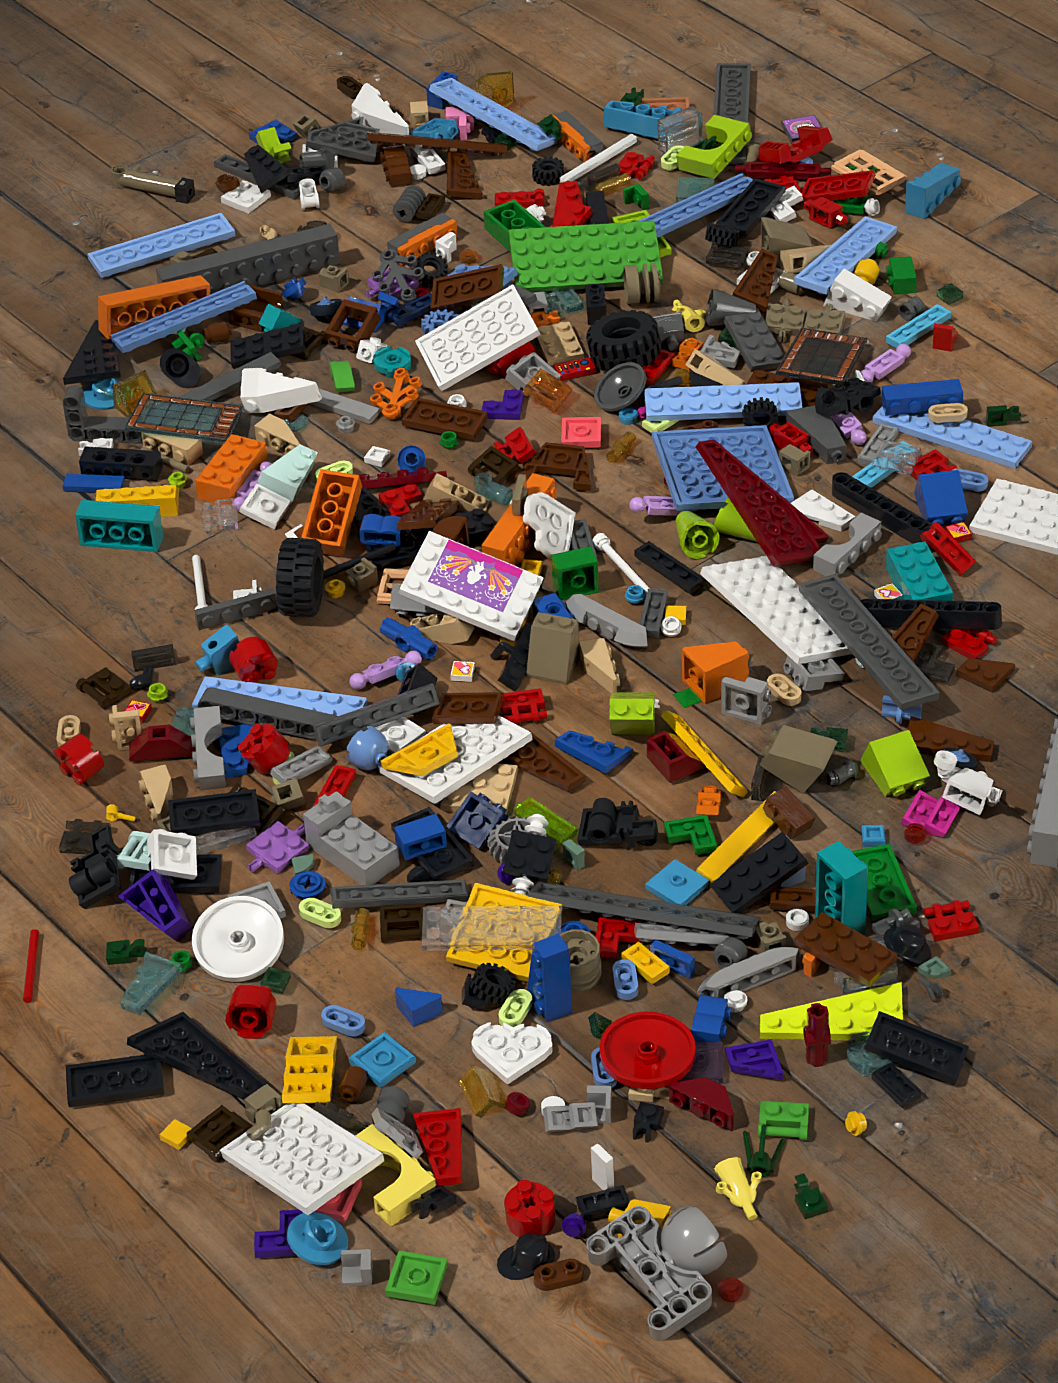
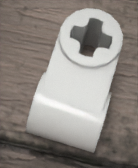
M312 179L301 180L299 187L302 210L309 207L320 208L315 181Z

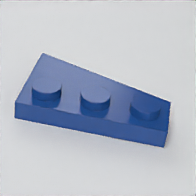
M242 724L222 728L223 736L219 737L226 778L248 775L250 764L241 755L238 745L250 733L251 725Z
M570 730L555 739V747L605 774L633 754V748L631 747L618 748L614 746L615 743L610 741L600 743L594 741L592 736Z

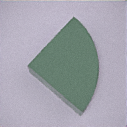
M313 854L291 858L295 875L308 871L314 866Z
M937 956L918 966V972L929 978L939 979L951 975V969Z

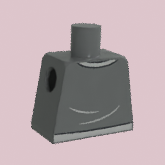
M681 312L653 316L659 330L661 349L677 350L684 341Z

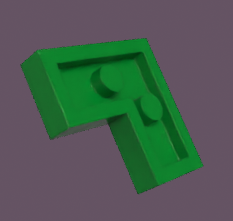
M707 815L663 822L669 844L691 840L695 855L712 853L717 849V843Z

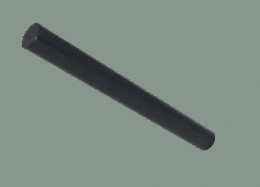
M394 543L324 570L323 579L361 563L362 558L371 561L396 551Z

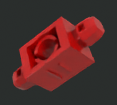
M819 197L815 201L808 199L804 202L803 207L810 212L809 219L830 229L837 224L844 226L848 223V217L842 214V205L824 197Z
M789 421L782 426L776 423L770 425L769 431L774 436V446L781 450L791 444L804 452L810 451V455L813 454V447L808 444L809 435Z

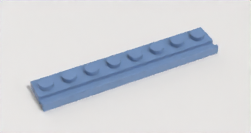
M741 173L645 217L638 222L655 221L658 238L733 203L753 179L748 176L743 177L744 174Z
M245 281L112 334V342H115V345L122 353L130 352L139 346L147 345L154 340L164 338L188 326L199 324L203 320L216 317L225 311L233 310L237 306L248 304L250 301L257 299L256 292L249 285H246Z

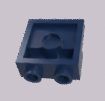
M470 791L446 827L449 831L482 851L488 843L489 831L494 830L496 825H500L501 820L506 821L509 816L505 814L507 809L500 804L492 805L489 803L491 799L484 794L479 793L476 795Z

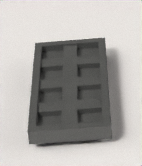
M760 312L725 316L724 324L751 372H754L755 369L769 370L780 368L785 360V356Z

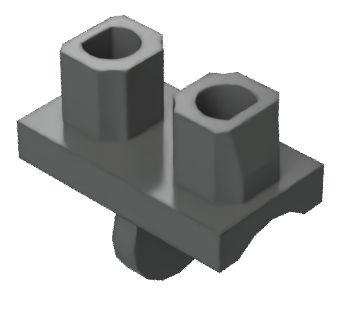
M894 908L889 911V917L872 924V930L878 935V939L883 946L886 947L883 938L884 933L889 928L898 927L905 923L913 924L919 928L920 922L912 917L907 908L900 912Z

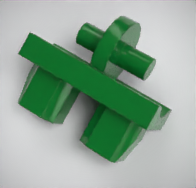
M182 330L176 332L179 338L171 343L173 347L184 351L198 362L203 358L196 349L203 346L204 336L201 333H194L188 339Z

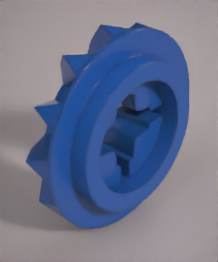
M313 871L296 874L289 884L291 894H294L296 899L300 897L303 899L315 898L316 895H322V891L326 889L324 877ZM310 882L311 886H309V889H305V887Z

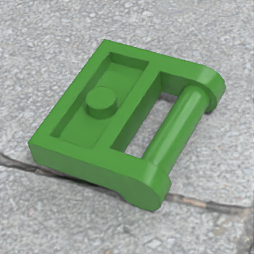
M761 1101L758 1138H760L761 1127L765 1124L766 1136L796 1137L807 1141L809 1104Z

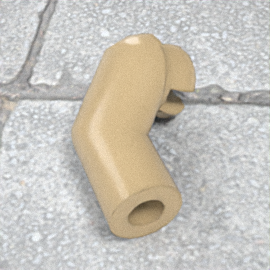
M263 225L260 228V233H262L265 239L277 237V232L267 225Z

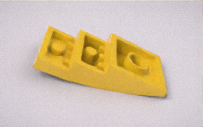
M337 1036L290 1037L285 1056L286 1067L282 1103L331 1102Z

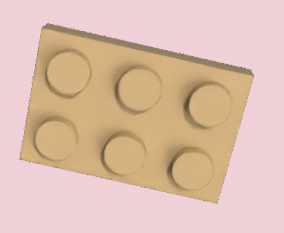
M570 322L537 327L541 335L535 339L547 364L554 366L584 359V352Z

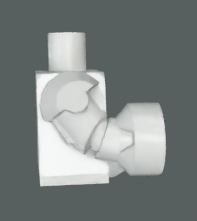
M938 751L936 753L934 764L937 766L938 776L947 783L942 798L978 815L982 814L986 803L990 807L997 805L1003 790L992 787L994 781L985 772L955 767L957 757L949 751Z

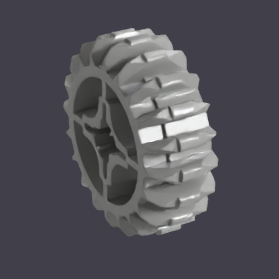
M517 815L515 819L507 817L506 821L501 820L500 825H496L494 830L489 831L487 842L489 852L495 859V862L505 863L512 830L526 832L524 830L525 826L530 825L527 822L526 816L522 819L518 818Z

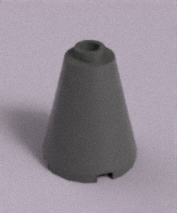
M712 289L707 303L709 308L706 310V325L722 326L725 325V316L759 312V308H756L754 303L718 289Z

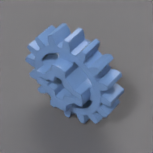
M447 309L443 312L437 310V312L431 311L430 315H424L425 319L421 320L422 332L426 335L459 316V314L454 315V311L447 312Z

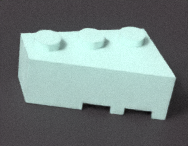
M301 444L264 469L260 474L257 484L291 500L293 503L313 468L318 452Z

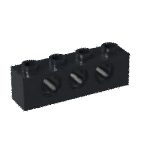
M85 446L79 459L81 474L124 476L125 479L158 481L163 467L161 451Z

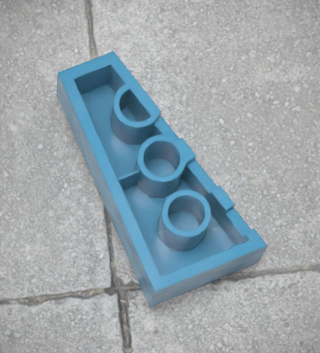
M611 100L604 107L603 126L609 127L612 130H622L629 134L635 133L643 137H653L660 141H667L681 127L682 108L675 107V110H667V106L650 108V104L634 106V103Z
M940 163L931 168L930 172H924L922 177L917 176L913 182L908 181L906 183L905 213L925 219L960 185V169Z

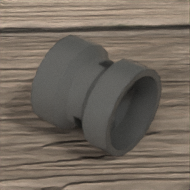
M914 296L908 302L899 305L898 311L905 321H910L915 316L922 314L925 311V306L919 297Z

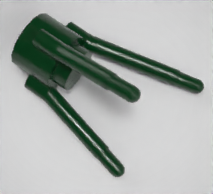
M765 1124L761 1127L759 1151L753 1156L747 1131L743 1132L747 1170L751 1174L758 1171L762 1174V1177H766L769 1173L774 1172L775 1163L785 1143L784 1139L780 1140L772 1159H770L768 1153L764 1152L766 1139Z

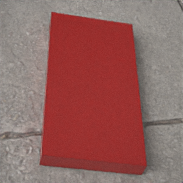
M874 170L808 178L801 192L803 201L799 203L804 204L808 199L815 201L819 197H824L831 201L867 196L876 176Z

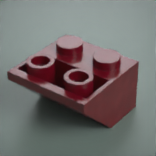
M663 731L646 739L647 758L669 783L706 768L704 763L677 735Z

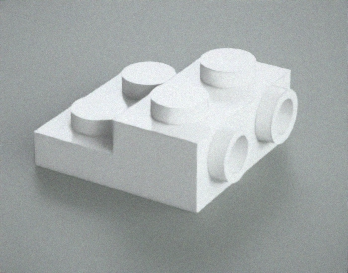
M154 829L147 837L148 857L151 858V870L154 869L162 875L194 880L197 876L196 836Z

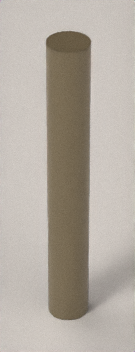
M146 447L141 448V450L153 451ZM161 454L163 464L186 474L190 471V466Z

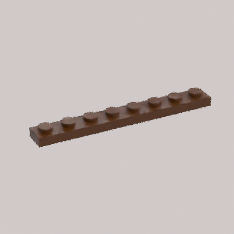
M368 131L366 133V139L370 140L371 144H380L382 141L388 142L387 145L398 146V143H404L405 147L415 148V145H422L424 149H433V146H436L444 151H450V148H457L458 152L475 150L474 153L485 154V151H490L492 155L502 156V153H507L508 147L506 144Z

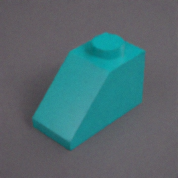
M268 304L259 324L265 327L264 331L268 332L273 329L288 327L292 324H300L302 319Z

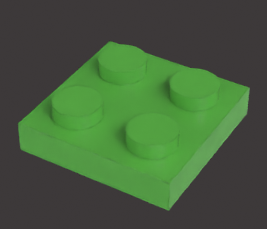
M398 1251L385 1289L386 1297L435 1305L448 1266L447 1259Z

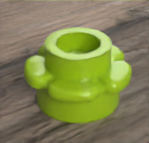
M174 472L168 477L169 484L176 485L179 489H182L186 486L187 476L182 472Z
M154 683L149 687L147 696L154 702H161L167 698L168 690L164 684Z

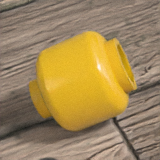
M864 259L858 262L853 274L873 285L878 278L880 269L874 260Z

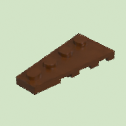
M448 151L446 196L482 199V191L479 190V184L475 181V174L470 169L466 153Z
M761 249L732 295L756 304V308L766 313L778 255Z
M923 604L917 607L892 636L893 640L913 662L939 617L936 610Z
M911 716L908 730L919 753L936 755L944 747H954L970 753L978 761H992L993 740Z
M533 733V740L503 759V761L511 765H518V768L567 792L585 782V775Z

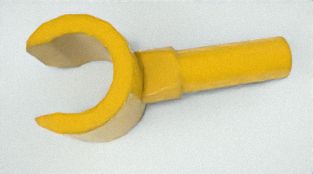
M107 805L106 819L109 822H115L117 819L136 821L135 816L118 812L116 805Z

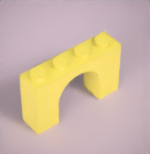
M371 1124L355 1136L383 1154L385 1161L378 1166L390 1167L400 1174L393 1184L373 1197L375 1213L392 1227L412 1213L411 1203L414 1200L421 1199V1194L435 1187L436 1179L430 1171H426L420 1166L417 1159L407 1155L398 1143L395 1144L389 1139L387 1134H382Z

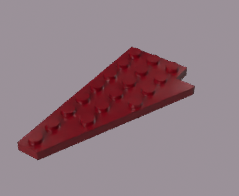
M716 440L699 441L696 449L773 567L814 561V554L821 549L818 543L826 542L829 538L828 534Z

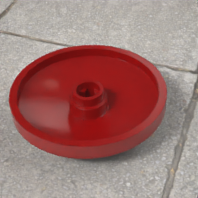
M645 1011L625 1015L610 1024L601 1037L599 1048L603 1068L613 1079L633 1088L657 1089L679 1081L690 1071L695 1061L696 1046L691 1031L681 1021L667 1014Z

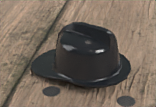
M172 348L162 354L160 358L161 371L176 385L182 388H190L198 383L201 377L200 366L187 353L180 349Z
M905 923L898 927L889 928L884 933L883 939L886 947L897 953L898 957L920 965L931 959L932 954L926 942V937L917 926Z
M527 1233L520 1236L515 1245L507 1248L500 1254L497 1259V1268L504 1278L520 1280L534 1274L537 1267L552 1263L555 1252L544 1235Z

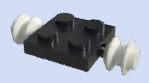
M533 814L527 817V822L530 825L525 826L524 830L526 832L512 830L503 869L504 874L519 877L513 879L512 883L516 887L512 888L511 892L528 896L529 889L535 886L531 880L547 883L557 839L544 837L547 831L543 827H547L549 822L540 814Z

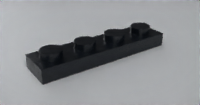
M650 541L634 550L636 558L690 594L706 585L704 577Z

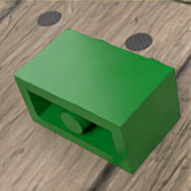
M912 257L889 258V265H886V276L888 277L889 287L893 289V294L916 293L917 277Z

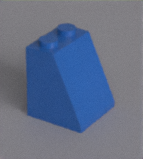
M959 470L920 474L918 476L914 496L922 518L932 524L937 522L941 526L966 521L968 511Z

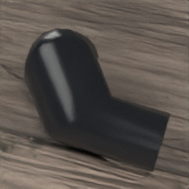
M144 667L143 674L131 679V688L137 690L138 688L149 687L153 680V667Z

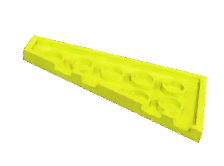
M902 982L761 1014L760 1039L804 1040L803 1026H806L807 1009L811 1007V1004L820 1003L828 1008V1025L831 1040L867 1041L879 1011L903 1020Z

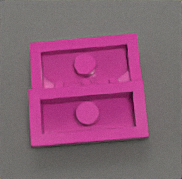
M919 790L900 824L925 834L944 837L961 806L942 798L943 795L938 800Z

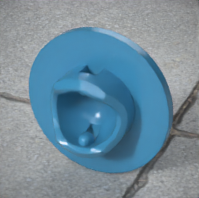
M114 378L92 382L83 391L86 405L96 410L117 408L127 402L130 397L129 386L125 382Z
M312 1212L309 1215L305 1213L300 1214L291 1221L287 1230V1241L292 1251L299 1258L311 1264L330 1265L336 1263L341 1259V1251L348 1248L346 1231L339 1222L326 1214Z

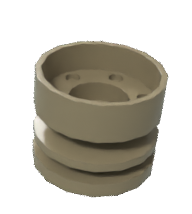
M656 263L650 264V272H648L647 264H643L641 273L638 272L636 265H625L623 267V280L627 305L639 304L641 295H644L646 303H649L650 294H652L654 302H659L661 281Z
M581 929L561 933V938L569 948L571 992H583L591 989L598 984L602 976L600 946L597 938L590 932Z

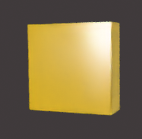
M666 606L665 618L673 616L681 622V625H686V606Z
M174 1119L159 1134L160 1140L180 1150L189 1141L186 1133L192 1128Z

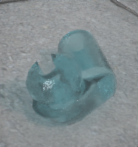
M301 415L292 423L288 419H283L292 432L299 431L308 423V419L304 415Z

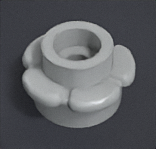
M342 416L336 421L339 432L350 433L353 431L355 421L349 416Z

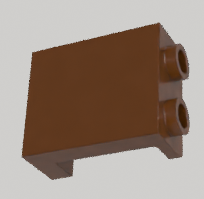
M250 285L256 292L257 299L228 311L229 322L231 325L263 332L265 327L260 325L259 321L268 304L280 309L284 308L282 293Z

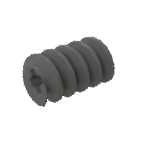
M416 185L406 187L393 206V214L399 221L408 223L412 220L426 198L423 189Z

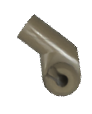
M260 1109L255 1114L256 1125L246 1131L250 1140L254 1141L271 1128V1114L268 1110Z

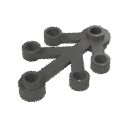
M394 249L384 250L380 254L381 265L378 270L372 272L373 280L381 282L384 279V273L388 266L391 270L385 282L379 284V291L388 294L394 279H396L402 290L401 299L404 304L417 299L415 291L408 287L402 275L413 277L415 280H421L424 277L423 269L417 267L412 270L399 267L396 264L402 263L407 264L408 267H415L418 264L416 256L409 255L404 257L398 255Z

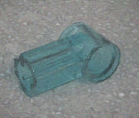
M480 473L474 477L475 493L504 505L510 502L513 495L512 489L493 482L491 475L487 473Z

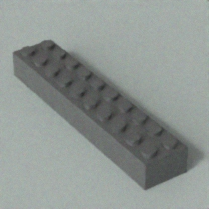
M331 224L156 268L158 284L201 275L210 284V295L245 281L246 285L258 287L320 271L322 268H327L330 265L339 266L338 237Z

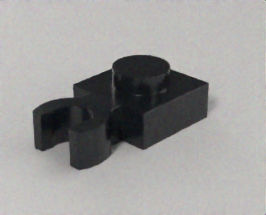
M468 974L462 988V1005L484 1010L487 1002H484L485 998L479 999V994L473 993L474 989L470 987L471 974Z
M640 1102L634 1117V1140L637 1139L639 1134H645V1142L648 1143L651 1140V1130H658L663 1117V1106Z
M436 1185L421 1194V1199L414 1200L411 1203V1212L414 1213L419 1210V1218L425 1219L431 1211L438 1214L456 1204V1195L444 1186Z

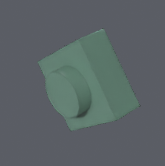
M570 839L563 842V859L577 871L585 867V852L580 845H576Z

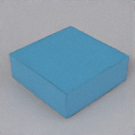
M864 825L861 827L863 847L885 845L884 825Z

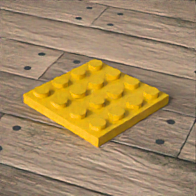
M475 883L447 952L446 962L477 969L482 963L485 965L486 963H491L492 966L496 963L499 968L503 966L505 971L509 970L515 979L528 982L533 943L553 935L562 911V904Z

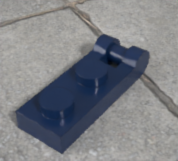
M428 293L388 312L387 318L399 328H403L407 322L432 311V294Z

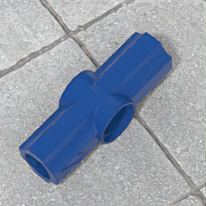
M389 617L384 619L380 626V633L394 640L397 647L403 652L409 650L417 651L421 654V657L428 660L435 657L438 645L422 636L421 631L416 626L410 625L406 627Z

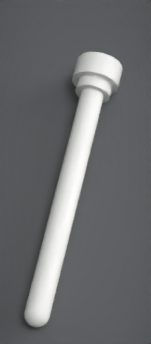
M604 533L594 536L592 540L594 547L598 551H604L635 585L643 588L645 595H647V591L650 588L610 546V539Z
M199 555L192 557L198 602L195 610L208 606L205 600Z

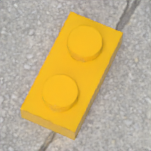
M637 942L621 953L622 959L632 961L636 966V972L652 985L670 973V967L640 942Z

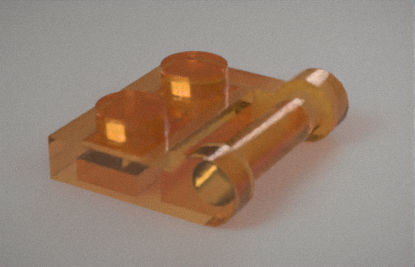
M540 368L524 387L522 394L531 396L550 408L549 411L556 413L573 388ZM535 387L536 389H538V390H540L541 392H543L544 394L548 395L549 397H551V398L554 399L555 401L553 402L552 400H550V399H548L547 397H545L544 395L540 394L539 392H537V391L534 390L533 388Z

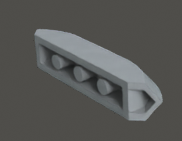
M582 594L572 595L565 603L568 612L572 613L573 618L590 629L621 645L637 649H647L646 627Z
M780 947L753 955L748 959L734 963L711 974L699 986L697 993L699 995L724 998L725 994L730 991L738 990L744 992L796 971L801 950L793 947Z

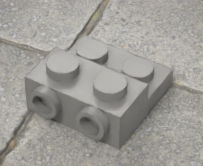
M533 351L528 356L524 355L516 365L512 364L507 369L505 380L517 390L524 389L535 399L559 381L561 375Z
M787 655L783 666L784 672L790 674L794 678L795 685L801 686L804 691L823 689L824 682L841 681L845 674L832 658L797 664Z
M724 677L721 682V713L761 725L764 719L770 716L772 706L768 705L772 695V690L768 689V682L748 677L745 682Z

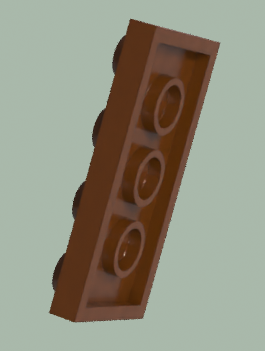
M502 264L433 279L431 310L437 312V310L443 311L445 309L476 304L499 293L503 289L504 267Z
M756 369L746 384L799 382L802 408L815 405V396L818 388L828 389V384Z
M418 397L413 401L402 418V426L439 434L452 431L459 438L474 441L488 419V412Z
M451 498L440 499L439 502H432L431 499L422 500L414 509L409 510V513L403 515L397 522L398 530L435 528L439 521L451 516L459 509L458 500L451 501Z
M823 912L794 938L795 946L869 988L898 958L897 953Z

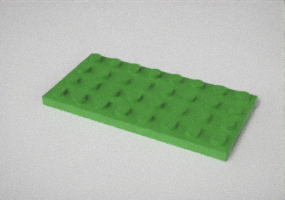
M655 221L509 230L512 266L516 268L518 273L514 278V283L527 291L585 289V285L604 284V287L624 286L623 267L625 265H636L638 272L641 273L643 264H647L648 272H650L651 263H656L658 273L660 274V281L663 284Z

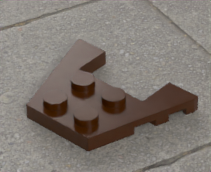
M545 442L537 451V454L533 456V460L523 466L521 473L515 475V483L519 474L526 475V482L532 473L536 474L537 472L575 476L573 489L591 491V480L584 446Z

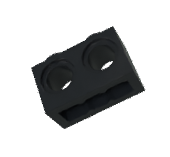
M604 284L585 285L588 325H593L596 320H600L602 316L606 315Z

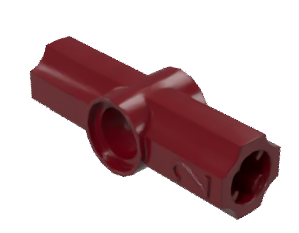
M820 1003L811 1004V1007L807 1009L806 1026H803L806 1060L808 1064L814 1067H821L827 1061L828 1045L831 1044L828 1008Z

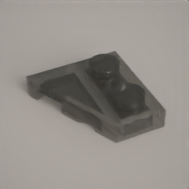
M329 1101L326 1105L316 1102L313 1110L358 1133L368 1127L353 1119V1113Z

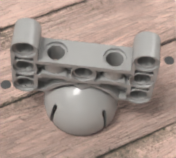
M692 1205L684 1206L671 1214L663 1225V1229L659 1227L657 1221L645 1207L635 1206L587 1240V1255L593 1265L602 1266L616 1257L657 1306L648 1316L649 1335L657 1341L669 1338L711 1307L712 1288L702 1275H707L717 1270L725 1262L727 1250L722 1241H718L712 1247L710 1246L718 1240L719 1233L705 1214ZM636 1220H643V1221H645V1222L642 1223V1224H635V1223H634V1221H636ZM619 1233L624 1235L621 1238L613 1237L615 1234ZM599 1247L604 1249L601 1252L593 1251L595 1248ZM647 1270H651V1271H654V1272H655V1273L652 1274V1275H645V1274H644V1272L647 1271ZM702 1293L705 1294L706 1297L699 1299L696 1298L695 1295ZM677 1308H684L686 1311L683 1313H677L674 1310ZM657 1322H662L666 1324L661 1328L654 1326V1324Z

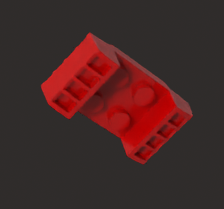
M801 126L797 128L800 140L792 142L791 146L788 143L767 141L759 146L760 161L770 163H795L822 151L823 147L831 142L833 138L828 127Z

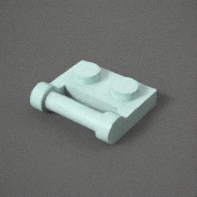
M133 831L130 834L128 843L120 855H116L118 869L130 867L147 871L151 870V858L148 857L147 837L150 833ZM138 845L133 854L130 856L135 846Z

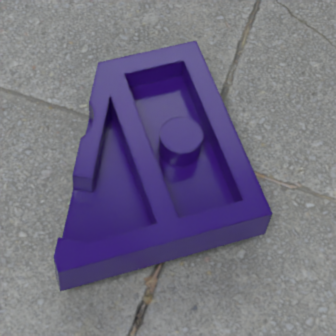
M772 1039L725 1048V1055L731 1072L778 1080L783 1079V1070Z

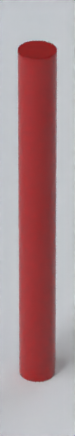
M36 929L30 931L23 1001L25 1003L32 1002L39 941V931Z

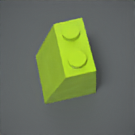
M612 692L610 697L611 735H655V692Z
M909 730L869 742L860 759L885 797L891 795L897 797L909 789L919 790L925 786L930 777Z

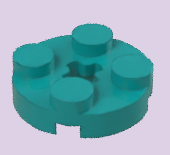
M391 346L384 347L374 354V368L378 372L385 374L387 378H393L394 372L398 368L411 369L410 352L403 347H398V349H392Z

